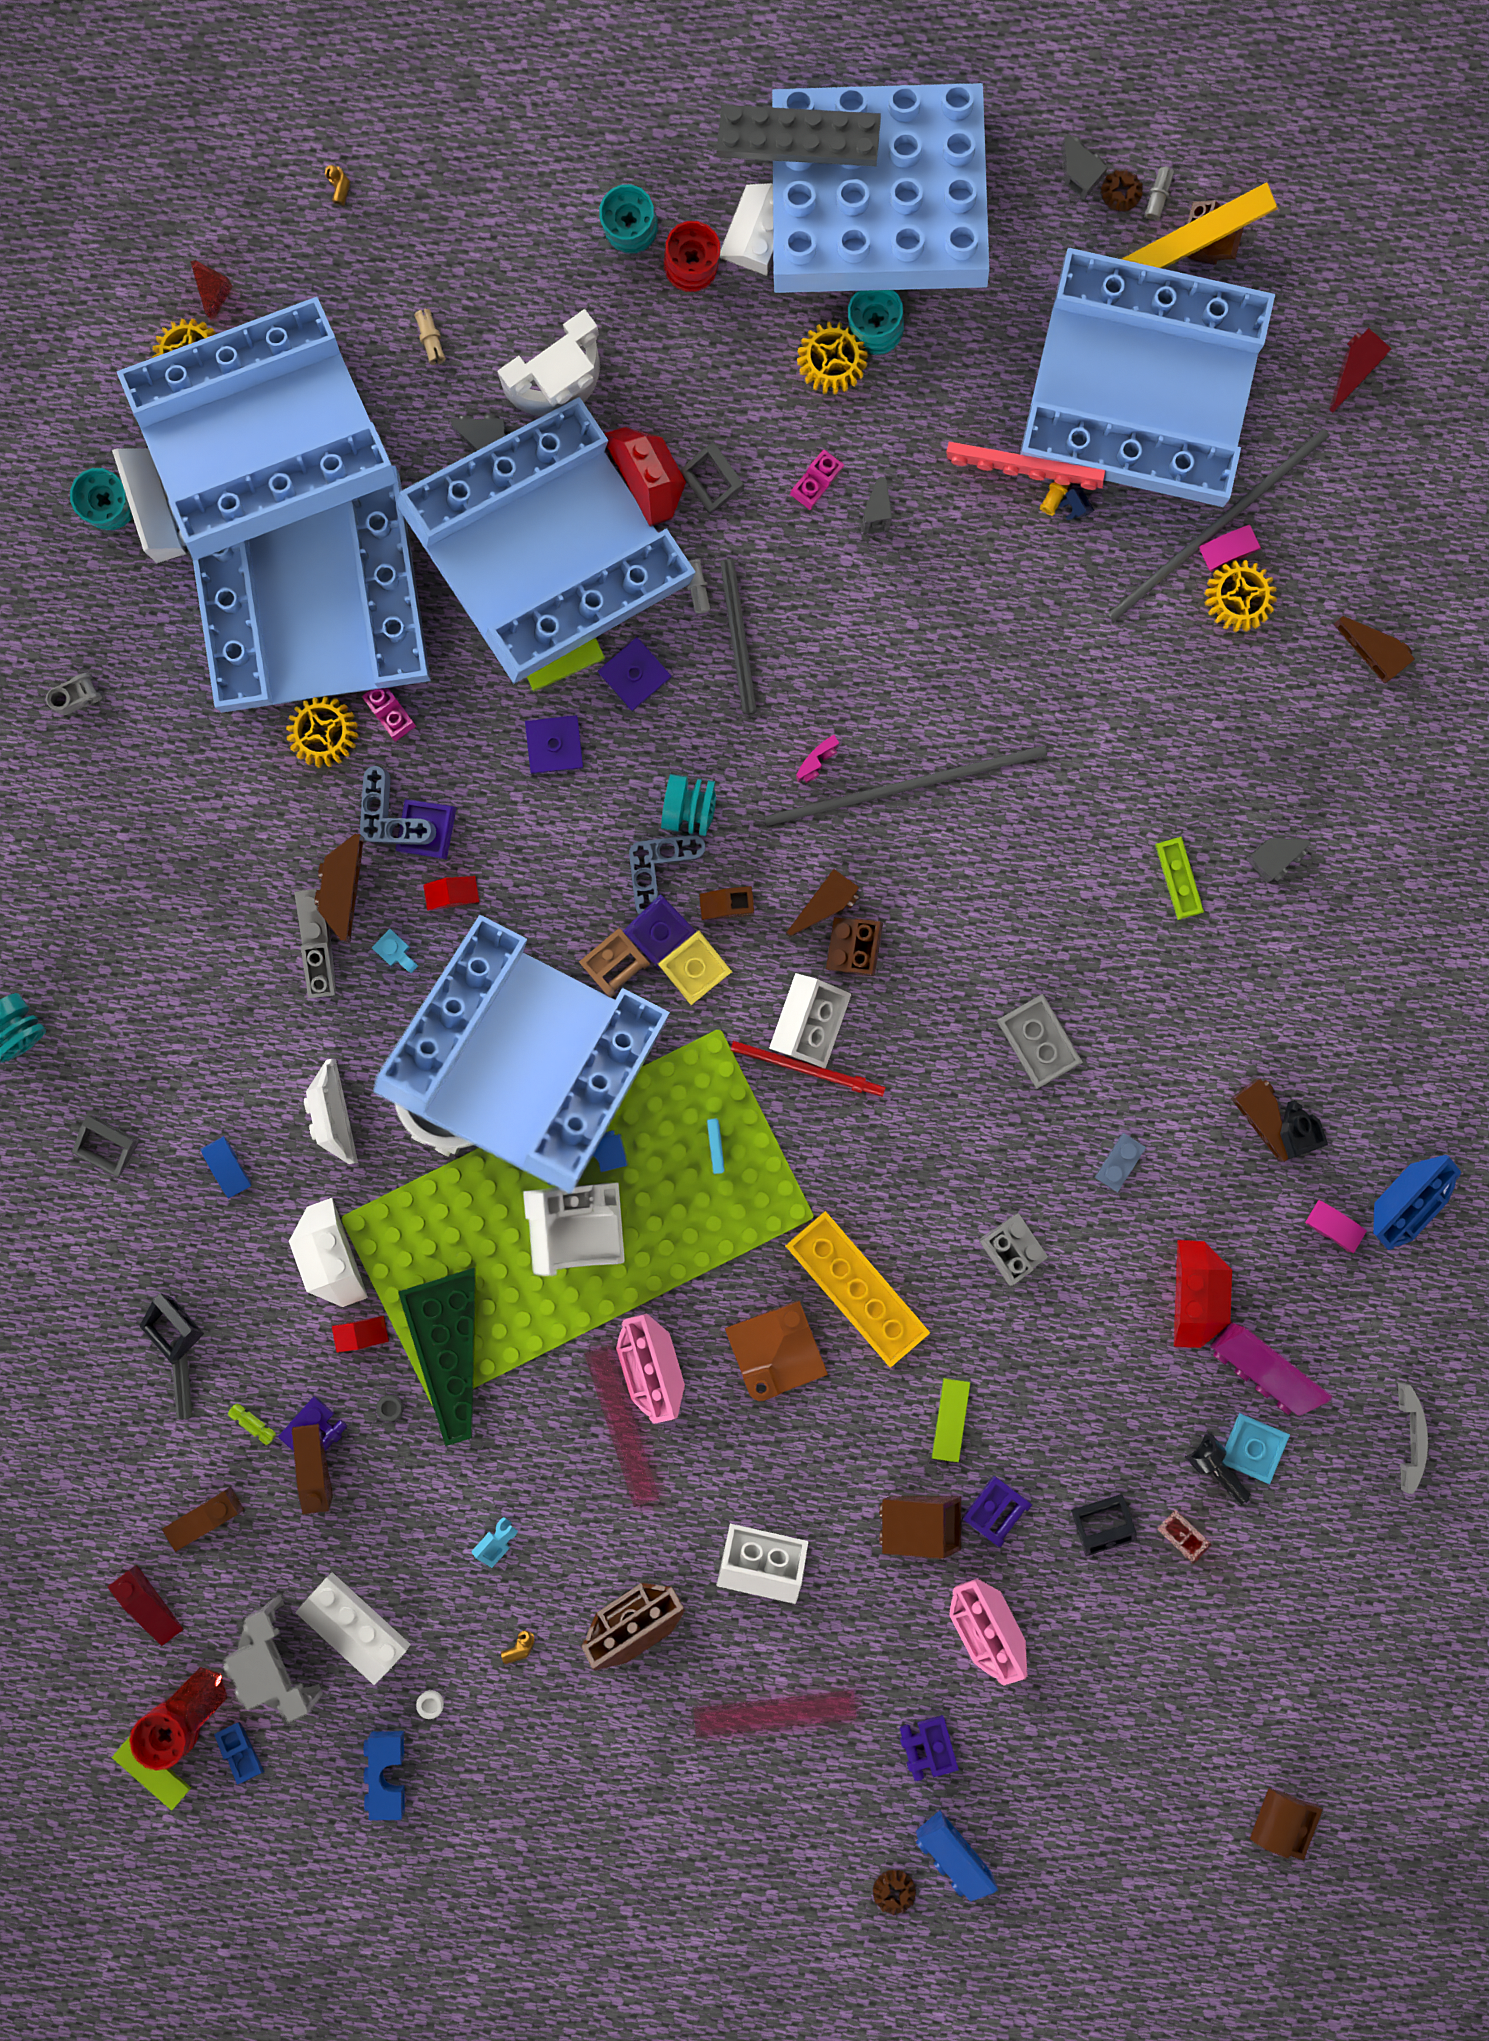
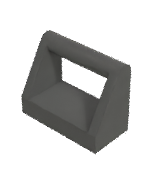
M714 442L706 446L680 470L709 514L744 491L743 482ZM707 459L710 460L729 487L716 501L711 499L692 472V469Z
M879 477L876 480L864 510L862 520L863 535L886 532L890 529L892 513L887 480L884 477Z
M86 1116L72 1153L120 1178L140 1141L95 1116ZM91 1130L123 1147L117 1165L83 1147Z

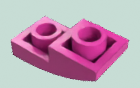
M823 449L808 467L804 476L792 488L790 495L811 510L843 469L844 464Z
M1247 525L1200 546L1199 549L1209 570L1212 572L1224 564L1234 560L1239 561L1255 553L1261 547L1251 525Z
M389 688L370 690L362 696L395 742L416 727Z
M835 735L823 741L805 759L796 774L798 783L802 780L808 783L820 775L818 771L822 768L818 759L822 757L823 761L837 753L835 749L839 747V741Z
M1320 1200L1317 1201L1305 1222L1319 1234L1330 1238L1347 1252L1351 1253L1356 1251L1367 1232L1359 1224Z

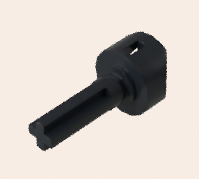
M1205 1434L1199 1447L1192 1454L1185 1456V1458L1199 1474L1211 1472L1238 1505L1241 1506L1244 1502L1247 1503L1250 1500L1251 1494L1223 1463L1226 1456L1225 1448L1212 1434Z

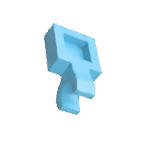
M391 929L372 947L392 967L397 961L410 973L418 967L405 954L410 947Z
M505 1517L500 1519L496 1525L495 1534L488 1532L471 1551L474 1557L493 1568L509 1550L510 1547L507 1542L514 1538L518 1532L516 1528L511 1526L512 1522Z

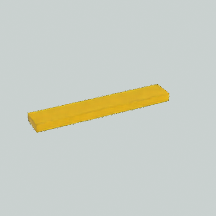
M1267 182L1133 252L1122 258V260L1162 269L1277 210L1278 206Z

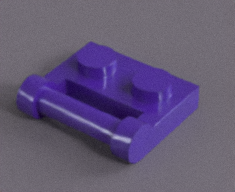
M993 1475L962 1519L1001 1548L1005 1542L1004 1538L1024 1511H1028L1031 1508L1032 1504ZM1011 1500L1016 1502L1017 1504L997 1531L993 1532L990 1530Z

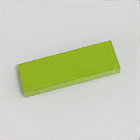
M595 637L528 675L527 678L533 691H536L605 660V657Z
M1182 836L1155 844L1177 920L1204 913Z
M943 1378L932 1450L933 1459L959 1462L970 1382Z
M129 1736L111 1758L172 1811L191 1787L170 1768L156 1771L147 1769L138 1763L131 1753Z

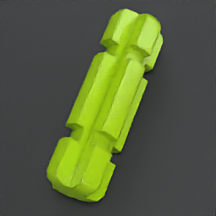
M236 1403L229 1410L228 1416L234 1421L238 1420V1424L253 1436H259L258 1440L265 1445L270 1444L275 1438L276 1433L269 1427L265 1428V1424L250 1412L246 1413L245 1408L240 1404Z

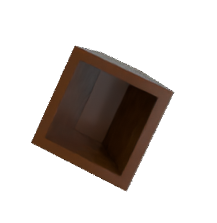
M889 1496L882 1499L879 1508V1515L882 1519V1530L879 1535L882 1554L944 1559L961 1550V1496Z

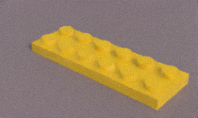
M826 1211L785 1245L890 1368L930 1334L929 1330Z

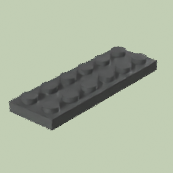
M722 105L717 157L877 167L881 113Z

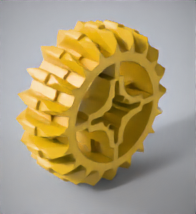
M181 318L179 326L171 321L172 329L168 331L167 328L162 327L165 335L163 337L156 336V340L160 345L153 346V351L157 354L152 357L154 358L196 342V337L205 339L213 336L216 332L213 328L207 329V325L204 322L198 324L193 318L189 324H187L185 319ZM183 338V341L181 343L175 344L177 341Z
M829 321L827 329H823L819 324L817 325V333L809 330V339L802 338L801 344L803 347L798 348V354L801 357L797 358V364L802 366L799 370L800 375H807L805 378L806 384L814 380L813 389L817 390L820 385H823L824 394H827L828 387H833V394L835 395L838 394V386H841L844 392L848 391V383L855 387L857 385L856 378L862 379L864 375L862 370L867 368V362L864 360L868 357V352L862 350L865 348L863 347L864 341L856 342L855 339L857 337L854 334L851 335L850 326L844 331L842 330L841 322L837 324V328H832V323ZM827 340H836L832 345L822 343ZM845 345L850 348L853 354V364L842 353ZM812 352L817 354V358L822 361L820 371L812 363ZM837 352V359L834 358L827 365L828 357H832ZM834 370H838L841 372L846 371L841 375L829 376V374Z
M1244 560L1241 566H1239L1237 561H1233L1231 568L1224 564L1221 567V571L1216 570L1213 573L1215 579L1208 580L1207 584L1211 588L1206 589L1204 594L1212 598L1207 599L1205 605L1214 606L1209 610L1208 614L1213 615L1217 613L1219 615L1215 619V623L1218 624L1222 619L1226 621L1223 625L1224 629H1228L1233 624V631L1238 632L1242 624L1244 632H1248L1251 626L1256 629L1260 626V621L1266 622L1268 620L1267 614H1271L1274 611L1270 604H1274L1277 601V598L1271 595L1276 592V587L1268 586L1273 581V578L1268 577L1265 579L1263 577L1267 572L1266 569L1260 572L1256 571L1258 568L1257 563H1254L1251 568H1248L1247 560ZM1233 578L1232 591L1221 596V588L1224 581ZM1245 578L1251 580L1257 587L1248 586ZM1239 591L1241 595L1247 596L1243 601L1241 597L1235 596ZM1261 597L1258 610L1249 615L1250 601ZM1225 605L1234 606L1237 614L1229 611Z
M324 696L320 703L318 698L313 697L312 705L307 700H303L305 708L301 710L296 706L294 710L298 713V716H289L294 725L286 726L288 731L294 732L286 737L289 742H294L290 749L293 752L298 751L296 756L300 760L306 757L305 763L311 765L315 760V765L318 768H321L323 765V760H325L326 766L332 767V758L338 764L342 763L339 755L343 753L346 757H349L350 753L346 750V747H356L349 740L350 738L356 739L359 736L356 732L351 731L358 727L356 722H350L355 717L352 712L346 713L348 707L345 704L339 706V700L336 698L330 703L329 698ZM331 712L336 714L338 718L322 721L317 713ZM309 718L311 728L305 733V737L302 738L303 726ZM317 722L325 729H328V731H325L327 733L325 735L327 740L317 734L319 733ZM342 726L341 739L335 746L333 735ZM322 742L328 751L315 752L306 746L310 743Z

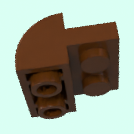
M1217 201L1193 202L1187 224L1221 207ZM1244 227L1187 256V258L1211 265H1216L1218 260L1236 259Z
M834 917L826 970L862 976H875L883 923L872 920Z
M1268 1788L1249 1839L1262 1848L1289 1859L1291 1856L1304 1860L1323 1809L1316 1804L1296 1799L1288 1793Z

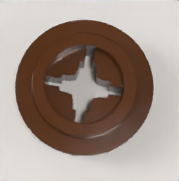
M1116 169L1113 173L1107 175L1102 183V199L1112 210L1119 212L1129 211L1139 204L1143 195V183L1140 182L1137 174L1130 173L1128 169L1124 171ZM1119 182L1123 187L1129 188L1126 192V197L1122 192L1115 191L1119 187Z
M889 1870L882 1873L876 1879L873 1886V1897L875 1904L883 1912L891 1913L894 1916L897 1913H905L910 1906H913L916 1888L908 1874L900 1870ZM890 1883L896 1890H902L899 1892V1903L893 1896L887 1897L890 1894Z

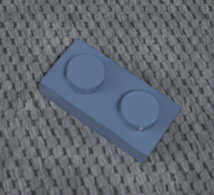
M1122 1133L1094 1178L1115 1192H1118L1146 1147Z

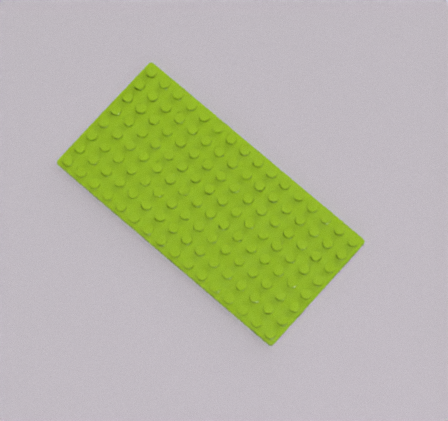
M715 1030L641 1067L606 1132L614 1130L615 1135L621 1134L628 1166L601 1172L598 1160L592 1156L576 1186H586L601 1183H619L624 1263L556 1269L557 1275L552 1276L534 1274L529 1218L526 1219L524 1191L554 1188L556 1186L549 1185L543 1179L481 1147L343 1215L342 1223L431 1405L432 1401L398 1291L476 1267L474 1389L813 1218V1213L721 1030ZM710 1119L719 1120L725 1168L723 1173H713L707 1120Z

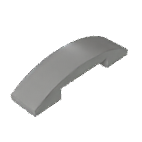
M1402 1382L1398 1383L1399 1410L1410 1412L1411 1463H1400L1401 1490L1407 1494H1413L1420 1483L1426 1465L1428 1432L1424 1411L1411 1385Z

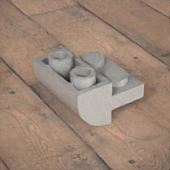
M1019 1213L986 1233L979 1240L1009 1286L1016 1284L1032 1272L1033 1268L1048 1258Z

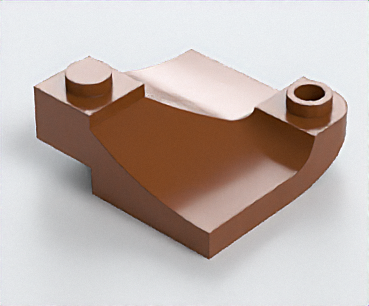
M800 1300L725 1327L750 1396L757 1401L768 1400L785 1391L828 1375ZM758 1383H764L766 1385V1390L764 1392H758L756 1390V1385Z

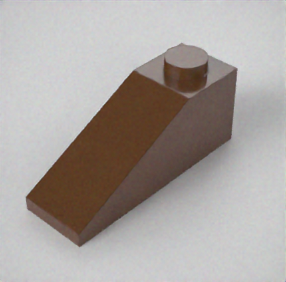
M1342 616L1333 624L1384 684L1415 660L1410 647L1404 642H1400L1397 638L1345 616Z
M833 869L788 929L786 935L792 937L842 912L846 906L851 909L860 897L856 894L860 887Z
M1255 1079L1230 1099L1278 1161L1285 1162L1288 1160V1156L1280 1135L1282 1121L1277 1099L1273 1095L1275 1090L1267 1080Z
M320 1425L292 1427L297 1490L302 1515L329 1511L333 1492Z
M229 1487L162 1528V1531L176 1552L238 1515L244 1508L233 1489Z

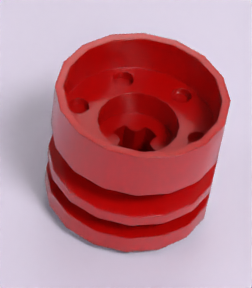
M699 221L683 222L676 225L670 231L665 244L664 272L668 281L676 288L685 292H698L707 288L714 281L721 253L720 241L716 232L708 225ZM692 259L696 260V262L692 261L691 264L687 263V261L690 262Z
M168 1701L162 1702L140 1718L132 1728L129 1740L131 1753L136 1761L147 1769L158 1771L168 1769L181 1760L183 1756L193 1749L199 1738L200 1726L194 1711L184 1703ZM168 1728L172 1731L170 1736L166 1734Z

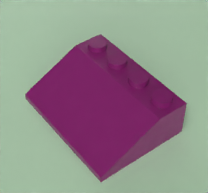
M1230 1322L1209 1346L1215 1351L1213 1356L1224 1365L1230 1362L1236 1367L1234 1370L1236 1375L1246 1382L1250 1378L1257 1384L1254 1389L1267 1399L1270 1395L1279 1401L1276 1406L1287 1415H1290L1292 1412L1301 1416L1332 1399L1330 1394L1245 1327Z

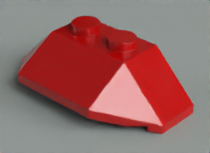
M628 427L604 433L608 439L607 447L649 526L671 520L686 481L663 438Z
M1177 1240L1174 1347L1201 1348L1231 1322L1232 1269L1205 1241Z

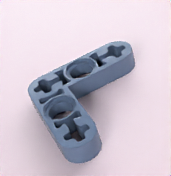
M378 766L368 768L363 777L360 835L365 838L364 840L374 844H429L436 836V828L431 822L424 819L388 818L390 774ZM380 775L382 777L381 780H378L376 783L372 781V777ZM377 789H378V790L381 791V794L376 793V792H371V790L377 791ZM374 798H379L381 806L379 810L372 812L370 802ZM369 816L376 817V818L379 817V820H377V819L371 820V819H369ZM401 824L404 832L401 837L394 838L392 834L393 828ZM423 827L427 829V833H424L422 836L411 831V829L422 830ZM378 828V833L369 834V829Z
M689 835L639 841L631 846L629 857L635 907L638 914L644 911V909H640V905L644 904V895L638 897V891L648 892L654 890V895L649 894L650 903L658 897L655 865L700 859L704 855L706 847L701 837ZM693 840L696 841L697 845H701V849L697 850V854L692 855L690 850L683 851L684 857H678L679 847L677 842L683 841L682 847L690 846V841ZM664 844L673 845L675 847L674 855L670 858L662 857L660 854L661 846ZM638 847H643L644 851H649V855H646L644 860L645 865L651 864L650 869L640 868L635 870V865L640 866L639 858L637 856L634 857V853L638 852ZM641 873H648L652 877V882L648 887H641L637 884V877Z

